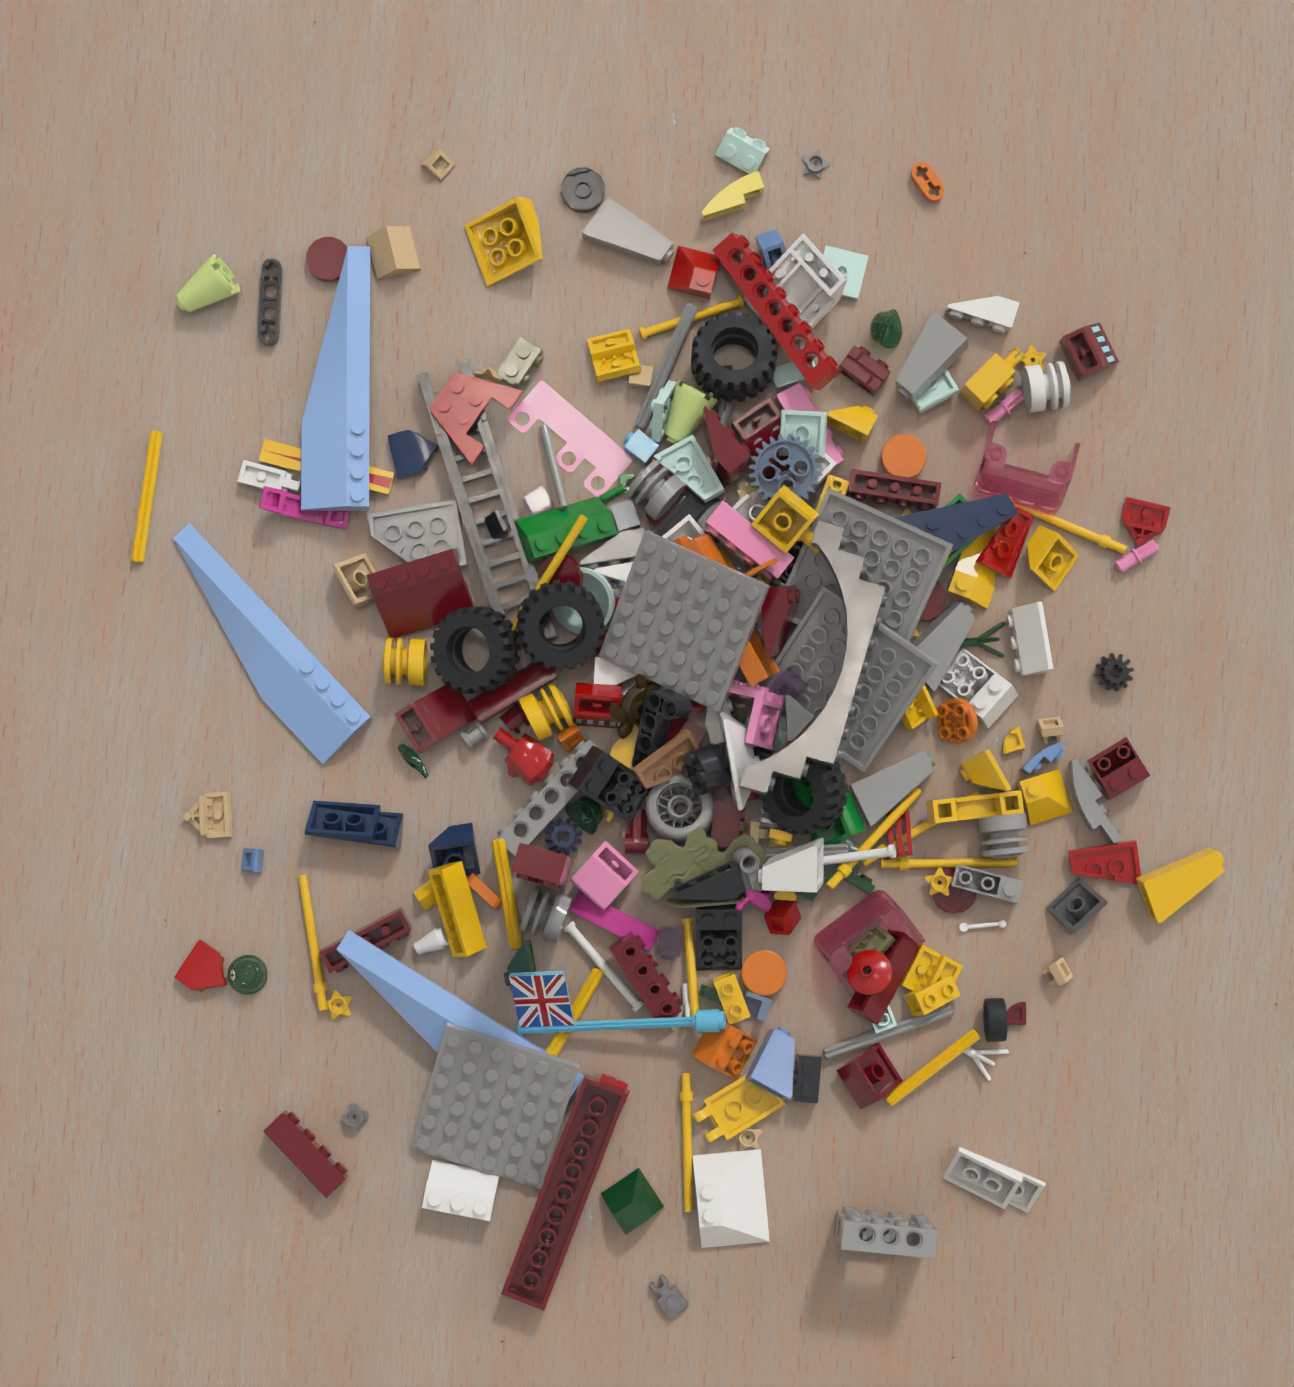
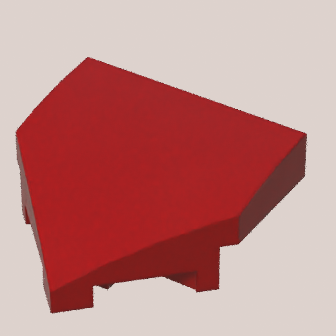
M1126 496L1121 520L1138 547L1165 530L1171 507Z
M199 939L174 978L193 991L198 990L202 992L205 989L226 986L227 979L224 977L223 970L224 957L220 956V952Z

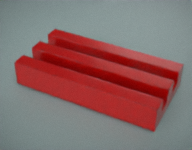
M905 811L896 821L898 837L896 857L913 856L910 812ZM901 819L906 821L907 851H903ZM892 826L888 829L889 845L894 844Z

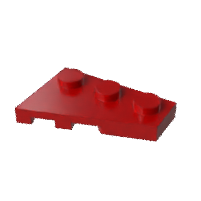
M1015 507L1018 514L1000 525L975 561L1005 578H1012L1034 518L1032 514L1018 507Z
M1132 840L1068 850L1072 874L1138 885L1136 878L1141 876L1137 841Z

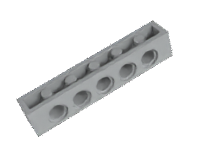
M590 739L587 742L582 740L574 749L577 753L571 759L566 757L559 765L561 770L556 775L552 773L543 782L546 786L542 791L536 790L529 797L530 804L525 809L521 806L512 816L515 820L510 825L504 824L497 832L498 838L505 840L506 849L515 857L519 843L530 845L579 792L572 786H563L561 778L565 774L574 775L577 770V760L584 758L592 745L599 748ZM549 791H555L558 794V800L553 804L546 802L545 799ZM538 807L542 810L543 815L541 819H531L530 811L533 808ZM519 824H524L527 827V833L523 837L516 836L514 831L515 827Z

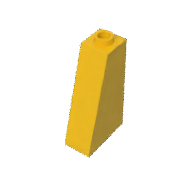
M1208 847L1137 877L1136 881L1150 920L1157 924L1163 922L1224 873L1222 865L1224 864V859L1221 853Z

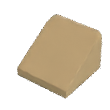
M434 148L421 165L441 181L455 163L441 149Z
M640 365L641 372L629 375L628 386L650 389L653 367Z

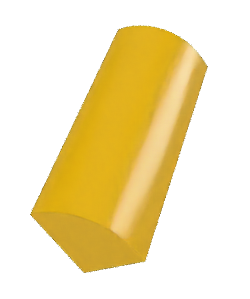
M462 861L445 864L429 870L428 875L452 956L468 957L487 948Z

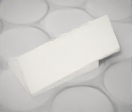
M960 1146L957 1147L943 1176L949 1182L1003 1209L1010 1204L1026 1213H1029L1046 1184L1040 1179Z

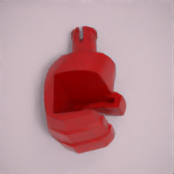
M500 727L492 739L508 749V755L505 758L508 774L511 777H516L519 774L523 781L530 786L536 782L543 781L552 767L555 757L554 753L525 733L520 739H515Z

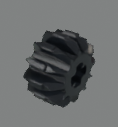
M1110 653L1109 660L1103 656L1101 658L1103 664L1098 663L1095 666L1101 670V672L1095 673V677H1102L1098 684L1102 685L1106 682L1105 690L1107 691L1113 685L1114 691L1117 692L1120 686L1123 688L1128 687L1125 680H1133V677L1127 673L1133 672L1134 668L1126 667L1130 660L1127 659L1122 662V654L1115 658L1114 653ZM1115 667L1114 670L1118 669L1119 671L1115 678L1113 677L1114 674L1110 675V670Z

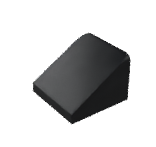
M498 509L485 518V523L493 539L508 533L506 524Z

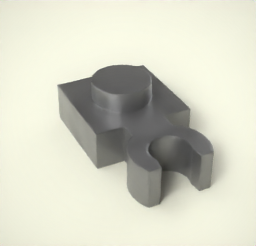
M660 1275L663 1285L656 1287L651 1282L650 1286L654 1292L661 1294L657 1301L671 1319L687 1307L689 1303L675 1285L669 1289L667 1278L664 1275Z

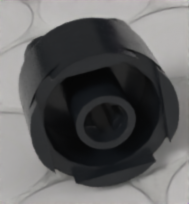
M714 743L688 751L685 754V765H682V773L685 778L690 779L696 796L705 795L727 787L731 783V772L727 773L726 766L729 765L728 759L719 745L713 746Z

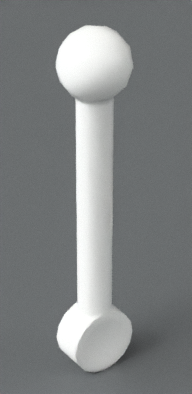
M1001 919L998 922L970 925L961 923L959 929L962 932H966L968 929L997 926L1005 928L1007 922Z

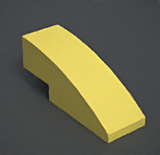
M759 171L738 179L720 191L703 209L701 214L702 221L744 209L745 199L763 194L764 186Z

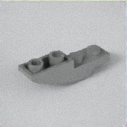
M1072 759L1069 761L1070 786L1083 821L1089 830L1099 827L1110 844L1117 842L1121 839L1119 827L1114 821L1110 822L1108 820L1105 807L1100 802L1097 804L1095 801L1102 796L1100 790H1102L1101 786L1095 779L1091 780L1086 773L1089 770L1082 760Z

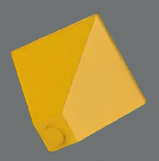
M516 197L464 225L487 287L543 259L539 221L530 198Z

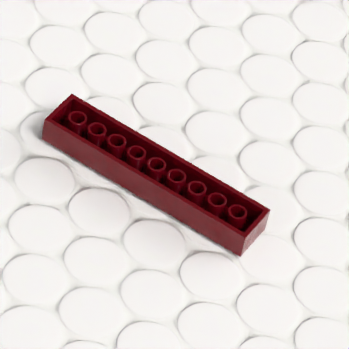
M519 843L512 871L517 873L516 878L560 890L561 886H567L573 860L566 855Z
M585 1074L503 1286L502 1295L540 1310H545L627 1097L628 1090Z

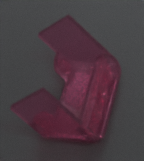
M993 420L986 433L974 481L976 493L987 498L1008 494L1014 505L1047 514L1056 513L1063 504L1072 479L1080 443H1075L1069 453L1067 462L1058 461L1052 465L1049 475L1005 464L1007 459L1006 449L1002 445L992 442L997 421Z
M884 890L873 891L816 933L813 939L814 947L850 995L856 992L842 975L852 965V957L846 948L883 921L886 927L892 931H900L907 927L918 943L926 941L906 913Z

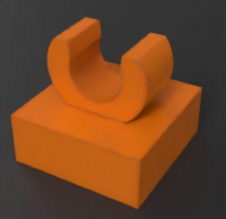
M576 724L563 732L557 728V738L567 753L574 749L582 740L586 741Z

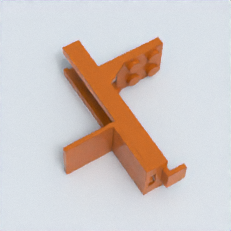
M710 533L694 538L691 541L687 535L673 541L727 566ZM777 558L767 561L748 571L745 575L753 577L779 561ZM756 626L753 628L739 665L750 686L780 671L773 657L766 658L765 643Z

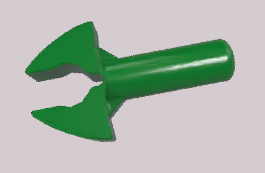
M619 475L620 484L600 495L599 499L606 503L622 493L627 494L630 487L624 486H626L629 480L636 478V475Z

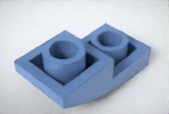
M1060 742L1041 750L1031 757L1020 770L1026 775L1031 772L1035 774L1043 765L1041 759L1047 763L1053 760L1057 762L1064 754L1062 748L1065 744Z

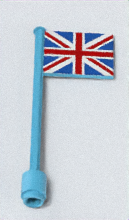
M565 971L509 974L519 1021L516 1031L520 1036L528 1033L693 1027V1029L697 1028V1033L720 1032V1030L726 1029L725 1011H719V1009L696 1010V1015H692V1017L574 1022Z

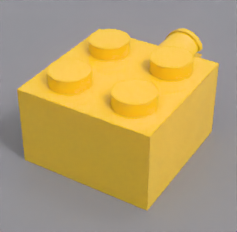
M1017 347L1004 359L995 353L964 384L960 394L978 412L983 407L988 409L998 397L996 393L999 391L1002 394L1014 381L1012 378L1016 372L1014 367L1025 358L1023 352L1014 358L1020 351Z
M784 485L777 491L751 525L785 554L797 541H802L814 553L819 551L817 548L811 547L814 533L810 531L811 528L809 527L818 517L819 513Z

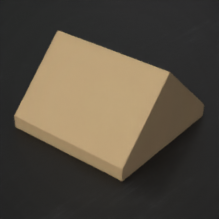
M385 226L367 236L377 280L421 270L410 226Z
M366 553L332 566L356 609L374 600L366 575L376 571Z

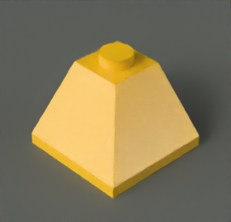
M853 406L829 411L827 425L865 443L878 415L874 414L875 411L870 407Z
M1041 525L1038 526L1027 542L1030 569L1055 592L1079 557V554L1059 533Z
M989 749L960 764L962 769L959 772L965 782L969 781L971 785L999 793L1011 789Z
M1059 769L1016 783L1018 791H1022L1023 807L1030 826L1073 812Z

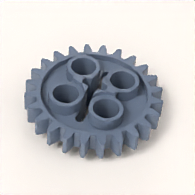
M779 434L778 441H775L771 436V443L769 445L763 441L764 449H755L759 454L758 457L751 456V459L756 462L755 465H749L750 469L755 470V473L750 474L749 477L756 478V481L751 485L752 487H760L756 494L759 495L764 492L762 500L772 499L777 491L782 488L785 481H792L794 484L792 492L799 498L804 497L809 500L807 493L809 491L816 493L812 486L820 485L815 479L823 475L817 471L818 468L822 467V464L815 462L820 458L819 454L812 455L815 450L814 446L807 449L809 443L807 440L801 444L800 436H797L793 441L791 434H788L786 440ZM781 449L789 451V457L784 461H780L777 457ZM773 458L785 468L789 465V470L799 477L802 483L796 482L787 474L781 476L782 471L769 462V459ZM800 462H804L808 466L804 474L796 473V465ZM769 467H773L776 471L772 479L764 477V471Z

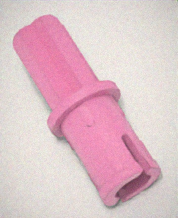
M1016 389L1004 400H999L994 408L984 414V419L990 426H993L1006 414L1010 415V411L1024 401L1025 396L1020 390Z
M1151 540L1137 549L1132 548L1131 552L1114 562L1119 571L1123 573L1138 563L1142 564V560L1158 552L1159 547L1154 540Z

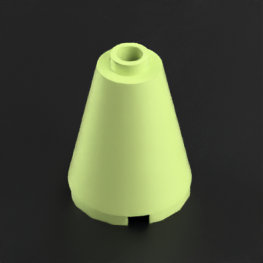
M215 254L205 261L176 294L178 298L176 303L182 311H195L236 295L240 291L239 284L234 285L232 282L234 278L233 273L222 259L218 258L215 260Z
M678 380L664 434L668 436L666 440L676 444L689 437L703 421V408L706 406L711 411L718 399Z

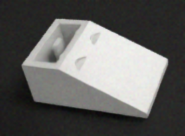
M962 648L954 657L939 684V687L950 697L962 698L968 701L974 708L978 721L988 729L1018 696L1011 683L965 648Z

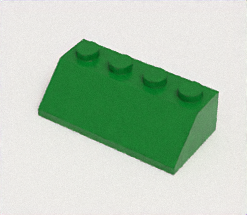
M597 496L569 504L567 509H560L559 507L515 520L514 523L528 564L555 555L580 514L588 518L568 552L612 539L618 533L611 512Z
M801 776L800 781L793 779V789L796 797L803 805L811 808L813 790L810 782L804 776ZM849 790L848 793H845L847 803L846 806H843L844 811L842 815L837 817V821L832 825L810 833L812 840L824 838V845H829L866 830Z

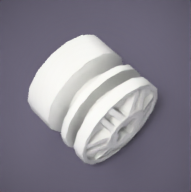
M1063 361L1056 362L1055 367L1052 363H1047L1045 374H1043L1039 364L1023 367V393L1029 413L1045 411L1047 401L1052 410L1058 408V403L1061 409L1069 407L1070 380Z

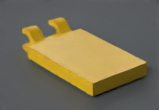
M745 1074L704 1099L706 1107L692 1115L698 1123L707 1117L710 1118L715 1128L704 1135L708 1142H712L724 1135L726 1140L732 1138L786 1104L783 1099L745 1079L747 1075Z

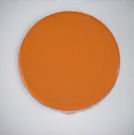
M899 434L890 438L884 445L881 452V463L889 475L913 478L921 472L926 463V450L921 441L916 437L908 434Z
M952 698L937 706V724L941 739L959 744L973 738L977 731L978 719L974 708L968 701L962 698Z
M759 950L753 952L745 959L741 968V977L746 988L752 993L760 996H769L778 992L783 987L787 978V968L782 958L776 953L768 950Z

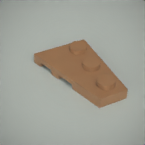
M685 729L632 768L641 785L645 789L670 780L671 777L677 774H681L682 765H685V754L688 751L699 748L691 732Z

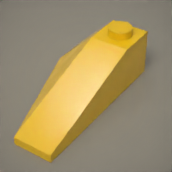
M997 527L979 536L959 554L946 590L947 595L988 609L995 590L996 572L975 561L997 531Z

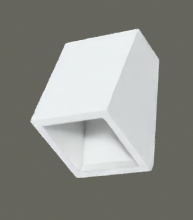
M817 838L769 858L762 869H759L758 882L762 883V890L818 892L824 883V838Z

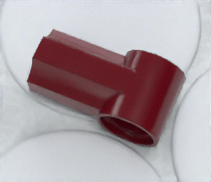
M639 809L631 822H627L625 854H645L648 849L646 810Z

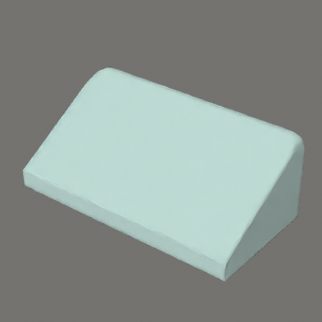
M793 362L776 367L772 379L776 391L806 381Z

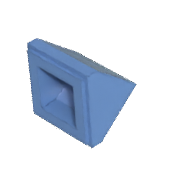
M244 848L242 871L262 872L264 850Z

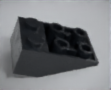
M593 745L568 782L569 785L628 823L631 822L652 788L645 789L633 770Z
M736 904L696 907L697 971L741 970L742 910L737 911L735 909Z

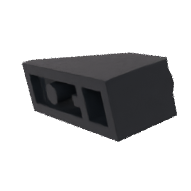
M732 861L669 889L676 899L734 900L739 898L741 893L747 891L739 869Z

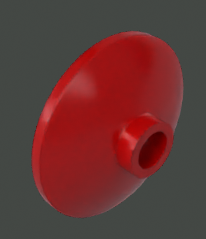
M864 950L850 960L847 967V979L851 987L858 993L875 995L882 992L889 985L892 979V966L889 959L883 953L876 950ZM867 967H871L872 969L871 973L869 974L864 973V970Z

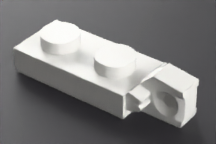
M243 460L237 480L238 483L263 489V486L284 490L287 493L288 490L299 493L301 491V482L291 480L292 474H288L280 469Z

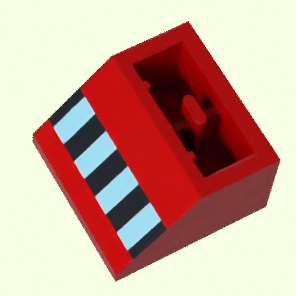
M576 682L573 723L581 726L618 728L619 722H615L612 719L609 707L611 703H615L620 708L622 686Z

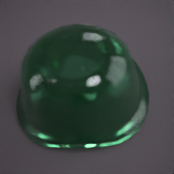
M895 309L877 313L870 324L871 338L885 348H894L902 338V325L898 312Z
M588 796L571 801L565 807V812L574 823H578L582 830L591 835L597 831L598 825L604 818L603 807Z
M243 955L236 958L230 964L227 972L230 986L236 992L245 995L259 992L265 986L268 977L265 963L254 955Z

